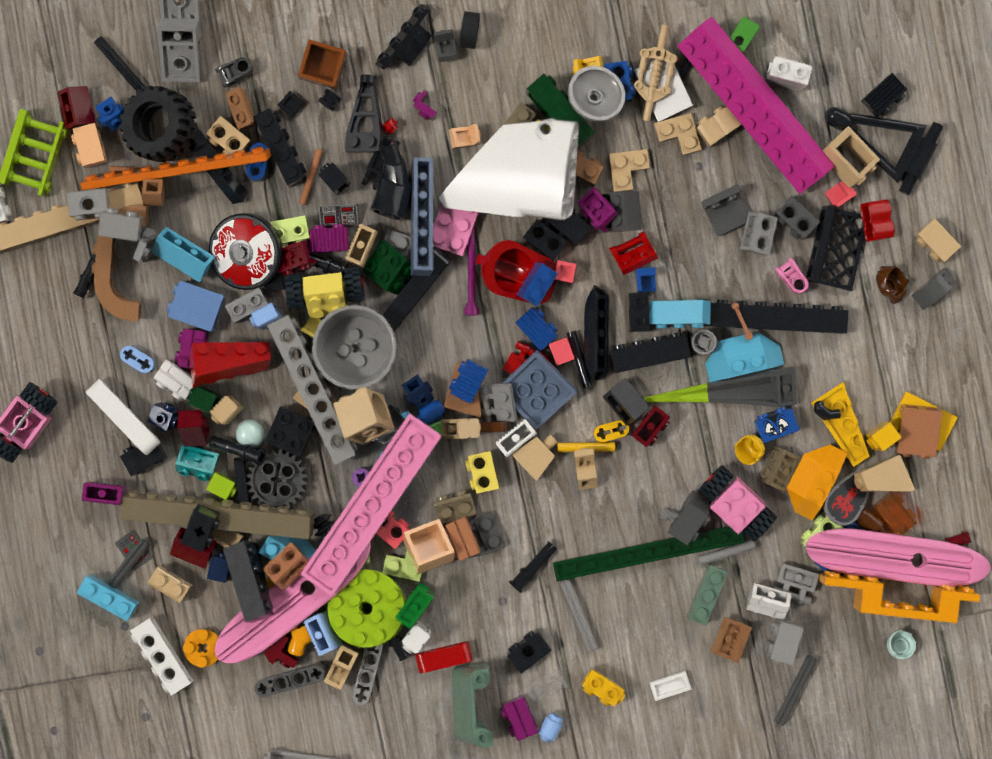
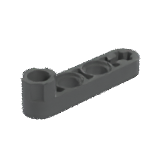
M320 661L313 665L263 678L255 684L254 689L258 696L267 697L318 683L326 677L329 667ZM317 669V671H321L322 673L318 675L315 670ZM301 673L304 676V682H297L295 674ZM284 678L286 680V687H279L277 679ZM262 683L264 686L270 685L272 683L273 687H269L266 690V692L264 691V689H260Z

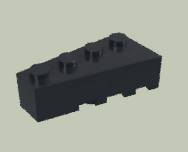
M241 541L224 548L223 551L245 622L254 623L272 616L273 604L269 597L262 558L259 553V544Z

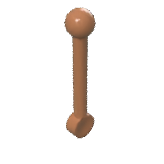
M734 302L732 304V309L736 311L737 316L742 324V327L746 333L745 338L747 340H751L753 338V334L748 331L744 319L739 311V304L737 302Z

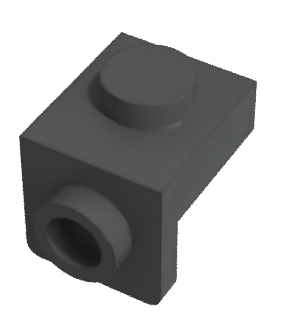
M453 30L434 32L439 62L458 59Z

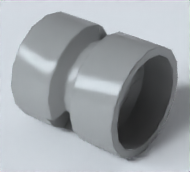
M700 330L692 334L689 344L693 352L705 355L714 351L717 340L711 331Z

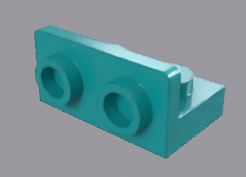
M182 444L175 463L176 472L182 476L190 475L197 477L201 481H211L219 459V453L192 446L184 447Z

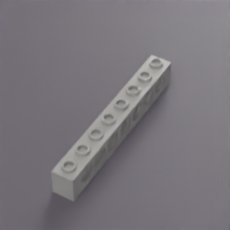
M287 315L268 324L267 326L334 465L357 455L356 450H358L355 442L344 439L342 447H338L334 443V439L337 436L343 438L344 436L334 405L330 399L333 395L329 387L325 388L322 383L325 379L321 371L316 370L314 366L315 358L312 352L308 353L305 346L308 344L303 335L300 336L297 331L299 325L295 317L291 318V316ZM290 331L293 333L294 339L287 343L284 340V335ZM295 349L302 351V357L299 360H295L292 356ZM304 366L309 367L311 370L310 375L306 378L301 375V369ZM312 384H317L319 387V392L316 395H312L309 391V387ZM320 401L327 403L328 408L325 412L318 410L317 406ZM330 418L336 422V427L333 430L326 427V421Z

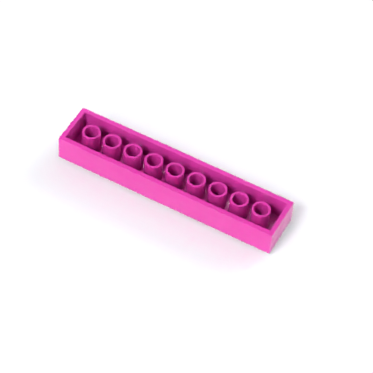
M712 16L700 24L678 45L682 53L799 194L808 189L835 166Z

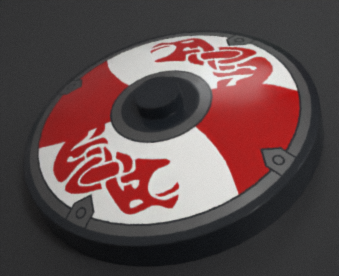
M238 213L223 219L213 230L209 241V253L215 256L212 268L224 283L233 288L252 290L269 283L280 269L283 256L280 237L275 228L266 219L256 214Z

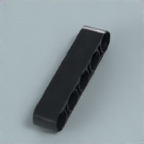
M436 248L433 251V271L431 275L413 276L382 316L390 324L393 332L396 331L452 259L440 249Z

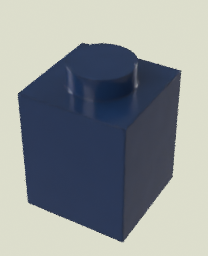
M218 552L217 555H213L211 558L206 579L223 583L228 582L230 571L225 554Z

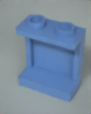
M180 280L179 284L176 283L173 290L174 300L173 302L170 301L167 307L168 317L214 332L226 296Z

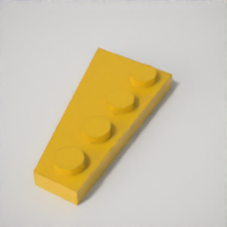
M841 382L812 401L811 404L814 408L815 402L822 401L829 410L840 409V419L821 420L840 449L847 452L846 458L852 467H855L870 456L860 432L858 421L854 415L850 398L846 392L845 384Z

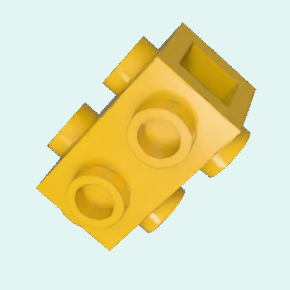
M592 667L581 683L584 687V692L590 696L597 695L600 697L599 701L608 707L610 704L615 707L625 697V690L622 686Z

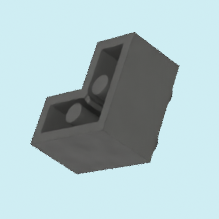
M692 490L682 504L679 514L670 525L668 533L686 545L691 540L694 542L700 533L698 530L701 525L705 527L710 519L712 512L710 509L711 502Z

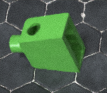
M743 16L730 39L743 53L760 26ZM737 37L743 38L741 45L735 43Z

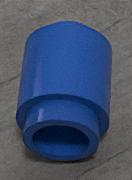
M439 399L435 402L433 400L418 409L419 414H417V417L423 423L430 425L442 418L446 410Z

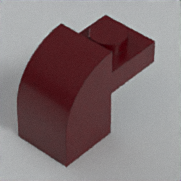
M289 634L284 635L264 650L265 656L271 664H274L278 658L280 660L279 663L284 667L294 668L299 661L297 657L284 650L291 637Z

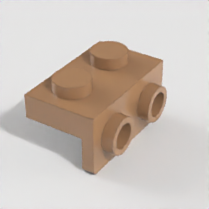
M237 87L225 93L237 129H248L257 126L245 89L242 90V87Z
M724 616L711 653L739 663L746 642L750 637L752 627Z

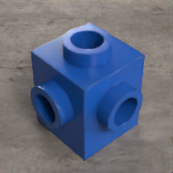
M111 96L97 105L96 109L100 114L98 119L104 128L107 126L113 132L122 125L120 117L124 113L123 105H118Z

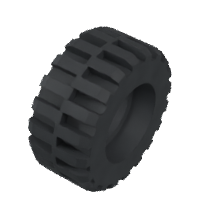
M147 86L145 90L140 89L136 91L137 95H132L128 99L129 103L124 105V113L120 117V120H122L120 131L123 132L121 137L123 142L127 143L126 147L139 157L157 162L173 161L176 159V156L181 157L185 153L184 149H189L191 146L190 141L191 139L194 140L195 134H193L194 129H197V123L194 122L196 114L194 111H191L193 109L192 104L187 101L184 95L162 86ZM164 107L168 115V125L164 134L159 139L153 141L149 134V122L153 114Z

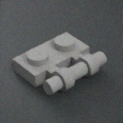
M151 228L144 230L133 256L134 260L144 262V259L148 260L152 250L149 248L150 241L154 240L157 236L155 230Z
M485 384L480 385V392L478 394L479 400L482 402L481 413L484 416L485 422L492 421V414L496 415L497 421L515 422L517 413L512 384H493L492 390H487V385ZM489 399H493L494 406H490Z
M782 563L776 581L783 583L782 589L774 587V589L791 593V600L796 601L798 604L810 605L812 598L805 596L806 591L814 593L820 574ZM790 586L800 588L799 593L789 591Z

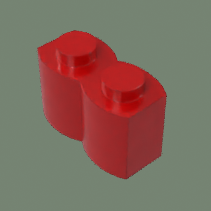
M888 199L860 205L861 217L864 222V235L867 242L894 237L895 226L891 220L892 207Z

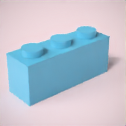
M165 227L157 236L151 253L198 282L207 275L215 259V256L168 227Z
M650 301L649 322L652 325H656L657 329H668V325H674V328H685L686 325H692V328H703V324H710L711 301Z
M91 574L85 577L77 591V594L125 621L132 618L140 604L138 600Z

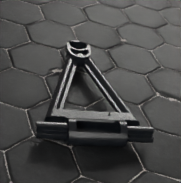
M831 107L825 113V121L829 126L841 131L849 126L880 159L877 164L897 183H899L903 173L907 174L899 191L908 196L917 179L921 180L938 146L936 141L943 129L941 124L933 122L926 137L923 138L922 135L927 125L851 114L837 107ZM852 123L911 132L912 135L896 166L894 167L851 126Z

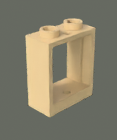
M849 126L822 150L835 165L832 170L849 188L855 183L859 186L867 178L865 174L869 176L877 168L875 164L880 160ZM842 142L865 166L859 173L836 149Z

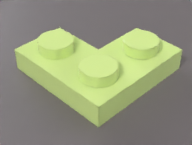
M408 551L405 558L386 554L382 573L420 582L421 574L417 573Z

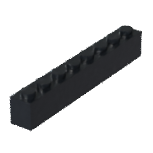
M717 300L716 303H710V324H703V326L743 328L736 311L732 309V304H728V300ZM736 301L739 304V311L748 329L847 334L848 310H843V306H832V309H824V305H812V308H805V304H793V307H786V303H774V306H766L767 302H755V305H747V301Z

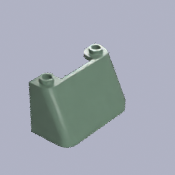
M489 663L460 664L452 670L455 736L458 740L477 747H493V730L487 729L484 726L483 720L476 721L474 689H483L488 685Z

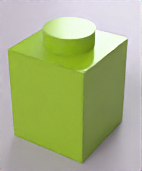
M215 472L206 490L228 500L230 497L233 498L235 496L237 483L229 477Z

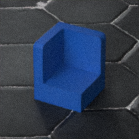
M655 267L635 270L637 293L656 291Z

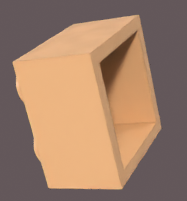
M440 519L404 532L403 542L418 574L454 561V550Z

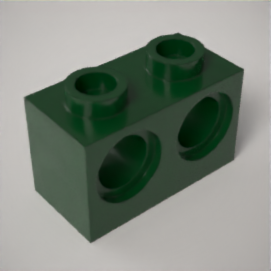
M199 386L194 389L191 388L187 399H189V405L210 413V410H213V407L219 404L222 395Z

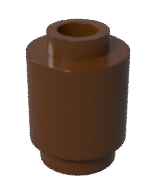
M865 507L857 519V524L867 531L881 532L885 527L883 525L884 520L871 509H866Z

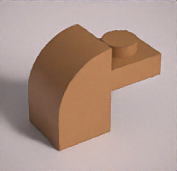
M166 177L143 179V205L164 207L166 200Z

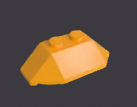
M829 444L804 453L787 485V491L795 513L811 521L815 518L841 471L847 452Z

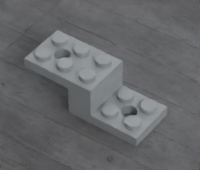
M159 0L161 20L158 24L157 32L162 82H200L201 71L198 43L202 33L199 0H184L182 4L176 3L175 0ZM182 59L185 65L182 67L178 66L175 60Z

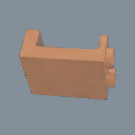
M901 404L899 434L902 438L895 445L896 452L903 457H910L911 455H918L922 459L936 457L942 411L934 407Z

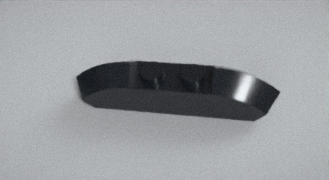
M198 127L194 129L193 134H195L194 140L191 139L189 149L196 158L201 156L213 158L214 155L218 154ZM229 167L206 170L232 204L244 201L248 192Z
M596 285L593 286L589 293L584 311V358L587 370L594 383L604 378L609 370V295L605 290Z

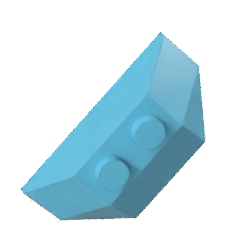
M759 332L752 333L753 338L751 340H747L745 335L720 340L705 363L709 382L784 365L781 348Z

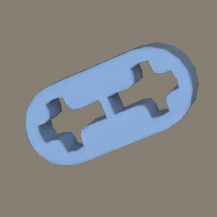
M126 346L120 352L121 359L142 373L153 371L155 367L154 359L137 348ZM133 350L132 354L137 357L136 360L133 358L127 360L125 352ZM148 359L150 368L143 369V364L138 361H147Z

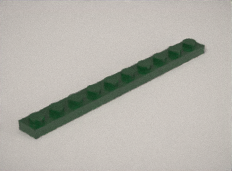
M730 526L701 531L694 542L691 540L688 545L672 537L553 562L557 582L745 542L742 531L737 534Z

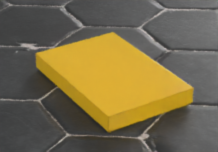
M905 391L890 422L899 431L901 404L938 407ZM940 409L942 411V419L937 451L940 452L958 418Z

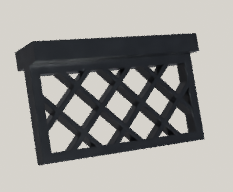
M829 205L822 206L819 217L820 223L817 226L806 274L808 282L852 291L865 235L863 220L861 228L856 231L851 221L855 218L862 219L861 214L837 209ZM836 213L842 214L845 222L839 226L834 221ZM848 224L852 233L844 238L840 228ZM836 231L841 240L833 245L830 236ZM855 236L858 241L857 246L851 249L846 240ZM844 243L848 252L840 256L835 247ZM832 250L837 259L829 264L826 259V253ZM850 254L853 264L847 268L842 259ZM839 261L844 270L836 275L831 266ZM828 268L833 277L828 281L821 280L822 272ZM844 273L849 278L848 286L841 285L838 279Z

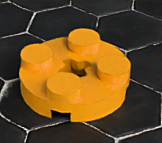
M196 629L191 632L183 645L186 659L191 664L200 668L214 664L218 660L215 654V646L219 635L210 629ZM199 643L202 645L207 644V652H200L198 650L200 648Z

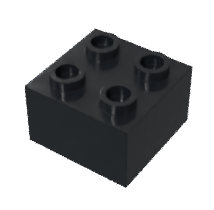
M280 406L264 442L302 457L316 425L313 419Z

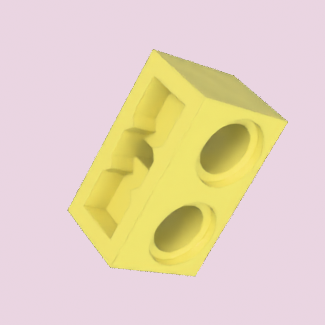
M491 450L469 455V460H465L467 471L472 472L473 479H470L472 490H476L478 494L499 489ZM476 458L484 459L485 466L483 468L475 467L474 460ZM485 476L489 479L490 483L487 487L479 485L478 480L480 477Z

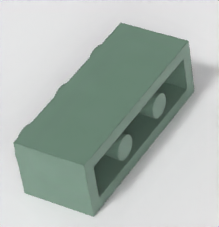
M708 563L686 615L688 619L704 626L707 625L728 572Z

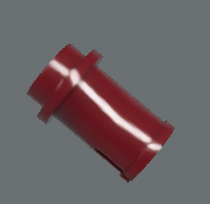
M961 531V534L945 538V542L968 546V543H971L968 532Z

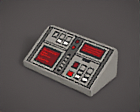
M358 205L319 206L320 225L359 224Z

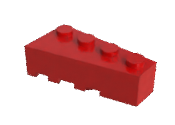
M269 342L192 343L189 353L192 388L199 387L200 384L216 383L217 380L225 378L227 380L233 379L235 376L242 374L246 376L267 371L271 360Z

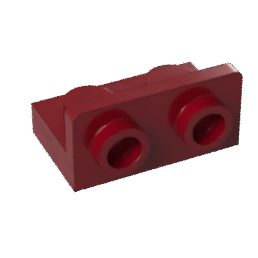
M300 241L282 248V262L277 274L292 275L296 274V270H309L311 265L317 264L316 259L310 258L306 241Z

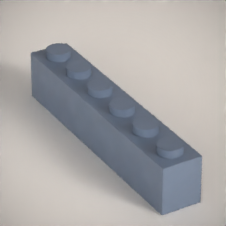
M414 157L411 163V275L430 276L433 271V158Z

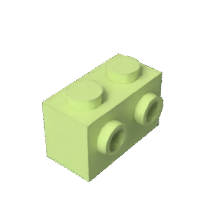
M305 215L269 222L277 231L282 248L290 243L306 241L307 243V240H310L309 224Z

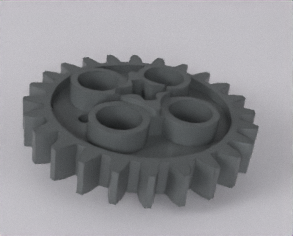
M274 448L271 454L266 450V458L261 466H257L255 462H252L255 466L248 467L252 474L246 475V477L251 478V481L246 484L252 485V488L248 490V492L255 493L252 499L258 497V505L265 502V504H269L274 508L284 504L290 507V502L296 505L297 501L295 498H303L300 492H306L307 490L303 488V485L309 483L304 481V478L309 475L302 472L306 469V467H300L302 460L296 461L297 456L293 455L290 457L289 452L283 454L282 449L276 453ZM280 462L279 478L282 481L278 482L277 496H274L276 481L273 480V477L277 476V465ZM267 463L272 464L274 467L272 474H267L264 470ZM285 466H290L293 469V473L289 477L283 473ZM265 482L271 485L269 493H265L262 490V485ZM283 485L290 487L289 495L282 494L281 487Z

